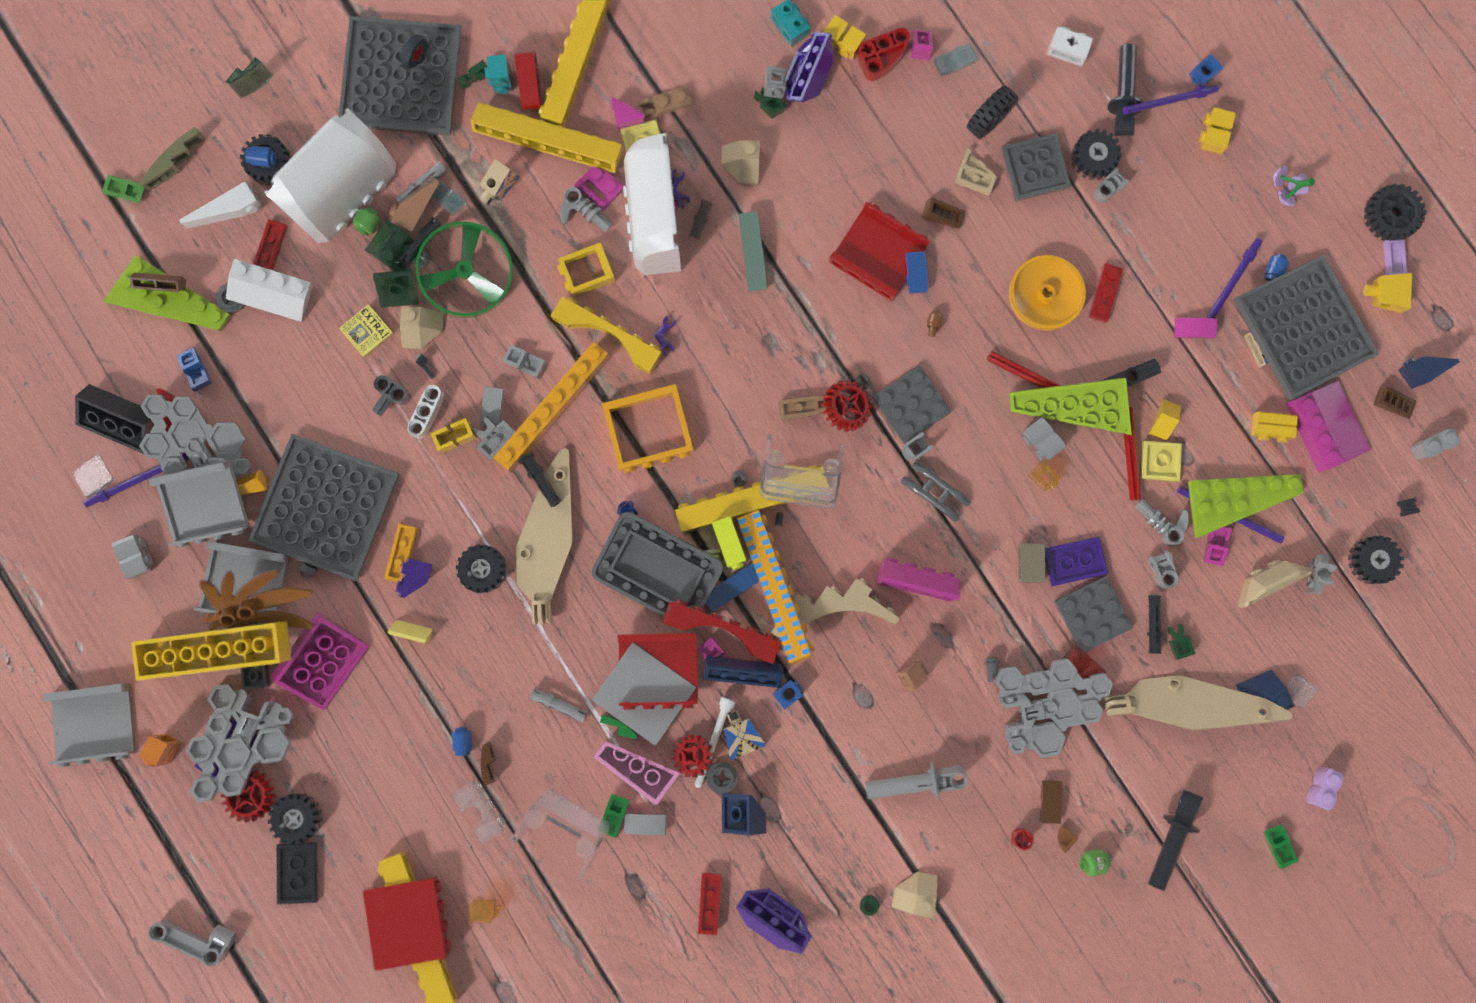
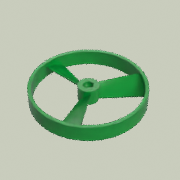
M453 222L439 227L424 240L416 258V277L423 295L436 309L453 317L473 318L490 312L505 298L512 281V261L504 242L490 229L473 222ZM462 227L461 261L457 263L456 269L420 276L421 256L429 242L446 230ZM481 231L494 238L505 252L509 264V279L505 290L473 271L471 261ZM459 277L463 280L468 279L491 305L473 313H458L439 306L426 292L453 278Z

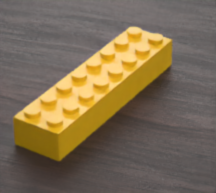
M287 621L131 642L136 681L291 661Z

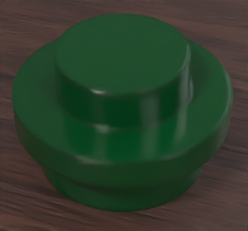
M867 895L861 899L860 909L865 915L872 916L878 912L880 905L876 897Z

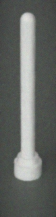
M725 697L720 699L719 709L721 711L708 744L712 745V748L709 750L712 753L715 751L727 714L731 709H734L736 703ZM704 770V776L698 775V778H696V788L702 787L707 773L706 770Z

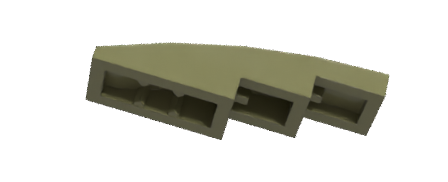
M193 127L179 137L149 168L140 182L141 185L148 191H151L180 173L181 170L178 165L193 156L190 149L205 140L202 133L196 127Z

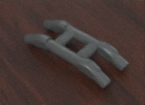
M915 461L912 464V468L928 478L927 482L921 488L917 483L903 477L901 483L938 508L954 522H957L960 516L944 504L950 494L965 507L971 501L930 469ZM934 484L944 489L938 499L928 493Z

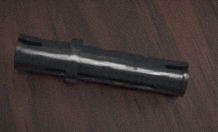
M431 217L425 227L418 231V236L399 258L402 264L405 265L406 263V266H410L424 240L441 226V222L437 218Z
M1148 595L1149 632H1147V636H1149V654H1162L1161 596Z

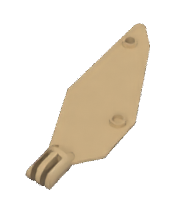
M566 448L560 450L544 475L561 499V503L551 508L541 491L538 490L516 546L517 586L532 601L533 625H537L538 621L540 625L545 624V622L552 624L551 599L573 544L569 450ZM563 473V477L558 479V475Z
M1180 675L1141 679L1128 694L1103 697L1104 703H1106L1107 716L1135 714L1190 730L1287 721L1292 718L1290 711L1265 698Z

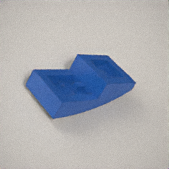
M194 347L176 355L181 370L186 374L190 387L194 392L212 384L207 370Z

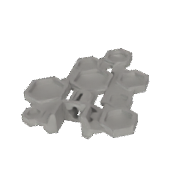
M147 395L141 408L146 416L151 418L154 426L151 432L145 435L140 448L146 458H157L164 474L187 469L188 464L180 452H186L194 467L231 460L236 479L240 478L241 474H247L252 465L247 458L240 457L243 453L241 447L247 438L237 423L217 422L214 427L211 424H207L191 397L177 396L172 402L167 401L163 395ZM165 416H168L172 423L168 432L166 431L167 424L164 421ZM205 440H207L217 457H212L204 444Z
M1067 658L1053 660L1049 670L1030 672L1022 675L1015 666L999 668L995 679L996 685L1000 688L998 693L999 703L1005 709L1018 706L1020 721L1008 723L1004 726L1005 738L1009 741L1008 748L1014 754L1024 753L1026 747L1028 750L1034 749L1041 758L1060 755L1066 738L1062 732L1066 731L1067 727L1099 722L1103 708L1098 703L1102 697L1109 696L1113 683L1105 673L1093 674L1089 678L1082 679L1077 673L1075 666ZM1072 688H1076L1077 690L1086 689L1087 693L1083 695H1077ZM1031 692L1034 696L1048 693L1047 698L1030 701L1024 693ZM1047 718H1051L1053 720L1051 722L1034 725L1035 721Z
M230 684L214 686L207 699L214 709V713L210 716L203 736L192 738L186 750L193 763H197L202 769L200 778L195 779L190 790L195 800L199 803L212 801L215 795L223 792L227 797L241 795L254 764L259 763V761L263 764L283 761L291 745V742L285 735L287 729L284 725L291 724L295 716L290 708H283L281 704L276 702H265L259 716L248 713L254 699L249 692L242 689L234 690ZM233 716L238 723L231 738L226 739L232 727L230 720ZM256 730H260L251 748L250 743L256 733ZM214 763L220 768L216 778L212 776L216 769Z

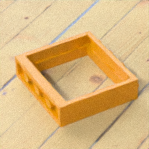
M676 384L602 403L620 472L624 471V474L631 473L637 467L642 466L643 469L653 467V463L661 461V464L672 462V458L680 457V459L691 456L690 453H694ZM673 396L686 446L623 463L610 412Z

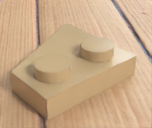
M967 148L954 183L989 196L997 176L991 170H988L981 160L978 161L971 154L972 151Z

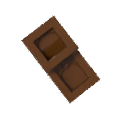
M490 742L483 744L481 752V773L484 786L495 782L489 763L496 761Z
M1042 780L1041 823L1061 824L1062 781Z

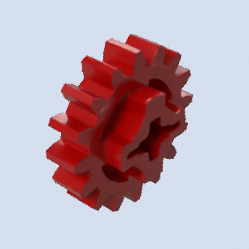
M688 735V738L682 737V743L676 742L678 749H673L676 756L672 757V760L677 761L674 767H680L678 773H685V777L692 776V778H698V775L704 776V770H710L708 764L714 762L710 759V756H713L714 753L709 751L712 745H706L708 740H701L700 735L695 737L694 735ZM691 743H695V744H696V745H693L692 747H689V746H688V745L691 744ZM698 766L696 769H690L691 767Z

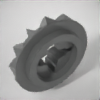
M228 283L222 285L216 294L218 306L229 313L239 312L245 305L227 300Z
M716 763L707 772V784L715 793L726 794L736 786L737 772L728 763ZM722 770H724L725 777L730 778V780H724L722 786H720L719 779L713 776H719Z

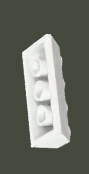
M234 259L228 276L226 299L302 322L313 286L308 281Z

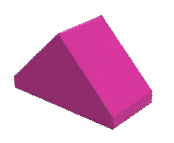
M913 30L910 58L929 60L933 49L932 32Z
M612 97L611 103L619 131H621V128L646 122L644 114Z

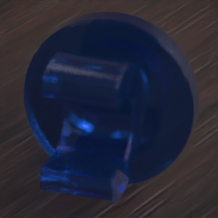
M623 501L618 505L617 514L619 516L625 512H633L635 515H638V512L633 507L634 503L632 501Z

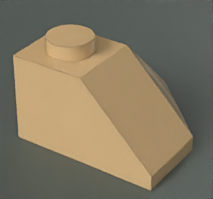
M740 140L722 146L721 166L739 184L758 185L760 141Z
M401 306L400 331L402 348H425L433 338L443 332L444 313L421 307Z
M917 871L903 883L901 882L895 886L891 907L913 915L933 918L937 899V875Z

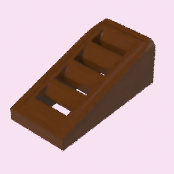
M931 197L925 203L922 218L959 229L965 211ZM939 209H942L941 214H940V216H939V215H938ZM949 211L948 218H945L946 212ZM954 213L957 214V215H956V218H955V222L952 221V218H953Z
M1382 386L1378 390L1373 405L1410 419L1417 401L1390 387ZM1393 398H1396L1394 405H1392ZM1400 400H1401V401H1403V402H1402L1401 407H1400V409H1399V408H1397V407H1398L1399 402H1400ZM1406 403L1410 404L1407 412L1404 411Z

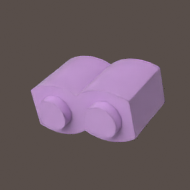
M1319 767L1314 775V785L1308 791L1307 803L1330 811L1336 802V792L1342 786L1343 774L1330 768Z

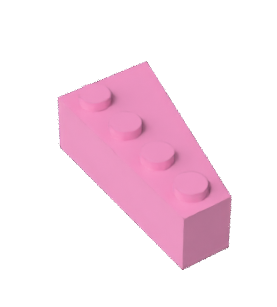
M605 741L594 756L597 761L654 805L658 804L680 774Z

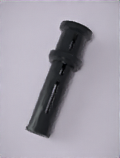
M531 452L521 457L518 461L519 464L523 465L527 471L528 478L534 480L550 507L552 508L560 504L561 499L544 476L543 467L538 465L534 459V454Z

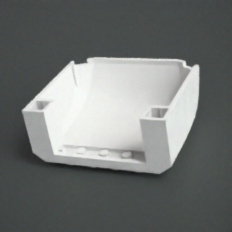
M348 108L343 116L338 117L336 115L332 117L272 179L274 185L269 191L265 190L264 192L317 243L330 242L339 232L344 231L347 223L354 219L358 210L365 205H369L373 201L374 196L385 189L396 171V162L384 145Z
M664 133L636 141L629 148L624 158L626 186H623L624 197H627L628 204H625L626 215H629L630 221L627 222L628 234H631L629 249L630 252H633L636 268L643 275L681 271L678 243L674 244L673 234H677L669 150L667 135Z

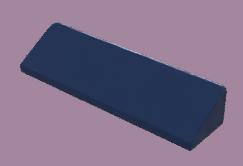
M706 656L703 680L779 688L783 676V668L781 664Z

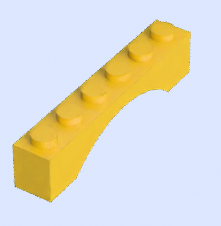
M563 296L561 297L551 314L554 321L568 329L592 328L611 335L627 350L635 367L649 375L652 374L662 357L659 347L652 343L649 345L644 343V339L636 334L632 336L626 333L627 329L618 324L617 326L610 323L611 320L603 315L600 317L596 316L589 307H580L573 298L568 297L566 299Z

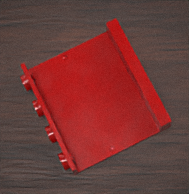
M865 202L862 211L836 251H833L828 262L892 302L906 281L908 274L905 260L906 253L924 252L930 241L927 240L928 238L924 234L911 230L912 228L908 224L895 220L896 218L892 214L882 212L876 204Z
M697 633L618 635L619 661L630 645L634 643L696 687L687 701L634 703L625 701V703H618V706H623V710H635V706H643V709H655V705H662V709H674V705H682V708H694V704H698Z
M437 875L429 879L379 888L374 886L363 890L374 971L445 959L449 952H451V942L447 940L446 932H448V922L444 920L443 916L445 903L444 900H441L440 896L442 883L441 880H438Z

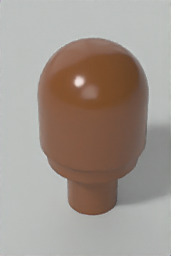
M932 311L928 316L927 328H929L928 336L935 337L936 331L940 330L942 326L943 315L939 311Z

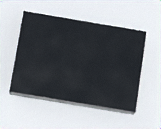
M303 842L287 845V843L276 844L277 904L317 903L318 842Z

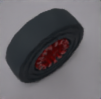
M415 34L407 41L401 53L403 65L413 69L421 62L428 47V41L425 37Z

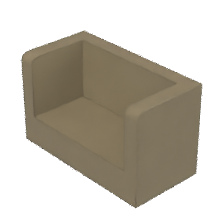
M1045 544L1018 545V583H1045Z

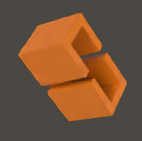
M166 733L150 735L139 758L144 760V764L151 767L171 763L182 741Z

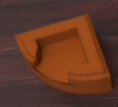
M1062 825L1058 831V843L1062 851L1067 853L1078 838Z

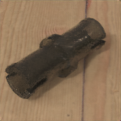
M701 200L697 215H694L693 218L694 223L689 233L690 237L701 239L704 226L708 223L707 217L712 206L711 202L708 203L707 200Z

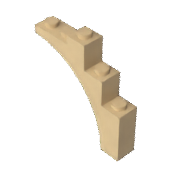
M856 578L843 597L840 595V590L834 586H831V588L827 586L814 605L811 603L812 599L805 594L801 596L797 594L793 600L794 604L798 603L801 610L799 618L805 624L823 615L842 611L868 613L880 617L893 625H896L900 619L896 616L898 612L889 606L886 609L880 605L882 601L872 595L870 598L868 596L872 589L869 587L870 583L863 578H860V580ZM775 626L771 633L780 639L777 628Z

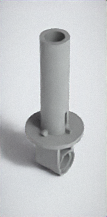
M930 762L931 769H928V773L865 782L868 799L931 791L932 794L935 793L936 800H939V792L965 788L968 784L967 772L964 767L959 765L935 769L933 762ZM962 775L963 778L961 780H955L954 776Z

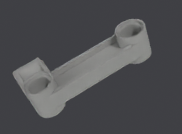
M169 920L155 923L148 931L152 941L163 943L203 962L208 967H213L225 959L237 935L236 932L217 925L208 941L173 925ZM159 926L164 930L163 935L158 931ZM212 951L217 954V960L212 958Z

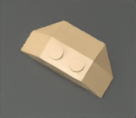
M1278 559L1267 564V568L1263 570L1258 568L1250 572L1251 576L1247 577L1244 581L1237 605L1239 608L1248 607L1314 572L1310 568L1289 561L1279 562Z

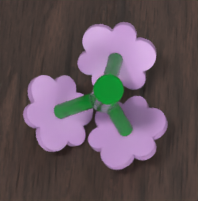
M1283 166L1274 173V186H1282L1284 180L1289 181L1290 183H1288L1287 187L1291 192L1289 193L1286 189L1279 190V200L1284 205L1295 206L1296 202L1293 195L1306 194L1309 191L1308 186L1315 184V179H1307V176L1303 173L1291 178L1287 177V166Z

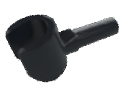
M420 353L416 357L415 362L433 379L435 375L425 365L428 359Z

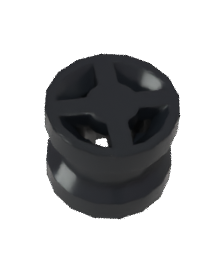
M1416 497L1396 502L1401 510L1400 517L1420 512V508L1416 505Z

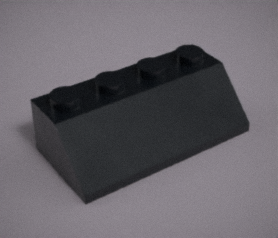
M91 384L87 385L75 396V421L77 426L143 453L140 444L145 435L151 432L154 423L151 418L146 416L140 405Z

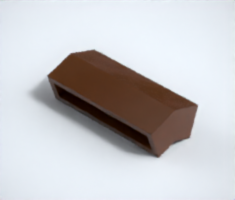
M135 272L130 276L131 288L180 292L185 291L186 279L182 276ZM141 280L154 281V284L141 283ZM162 282L175 283L176 286L162 285Z

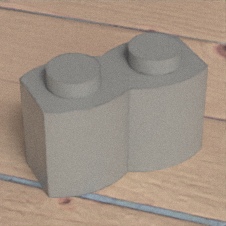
M1043 417L1022 432L1024 442L1028 446L1032 445L1035 448V455L1041 461H1049L1066 447L1062 439L1053 431Z
M1448 429L1414 443L1411 446V450L1416 460H1423L1437 456L1444 450L1456 447L1460 444L1461 440L1455 429Z
M135 534L112 543L113 551L126 579H133L153 570V560L145 551L146 542L142 537Z

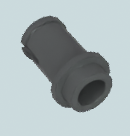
M997 657L986 658L984 664L987 667V682H993V674L995 681L1000 661H998Z

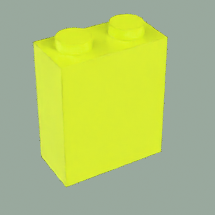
M731 517L712 522L727 568H732L733 571L744 566L743 563H746V559Z

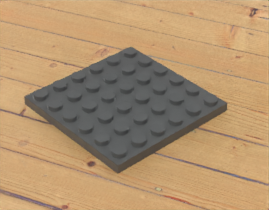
M350 16L338 117L343 116L348 108L369 129L451 136L462 33L461 25ZM419 34L427 39L428 47L421 62L413 69L408 68L401 62V53L407 41L413 35Z
M1324 255L1234 298L1238 309L1288 400L1379 355Z
M291 434L248 541L353 581H358L400 474Z

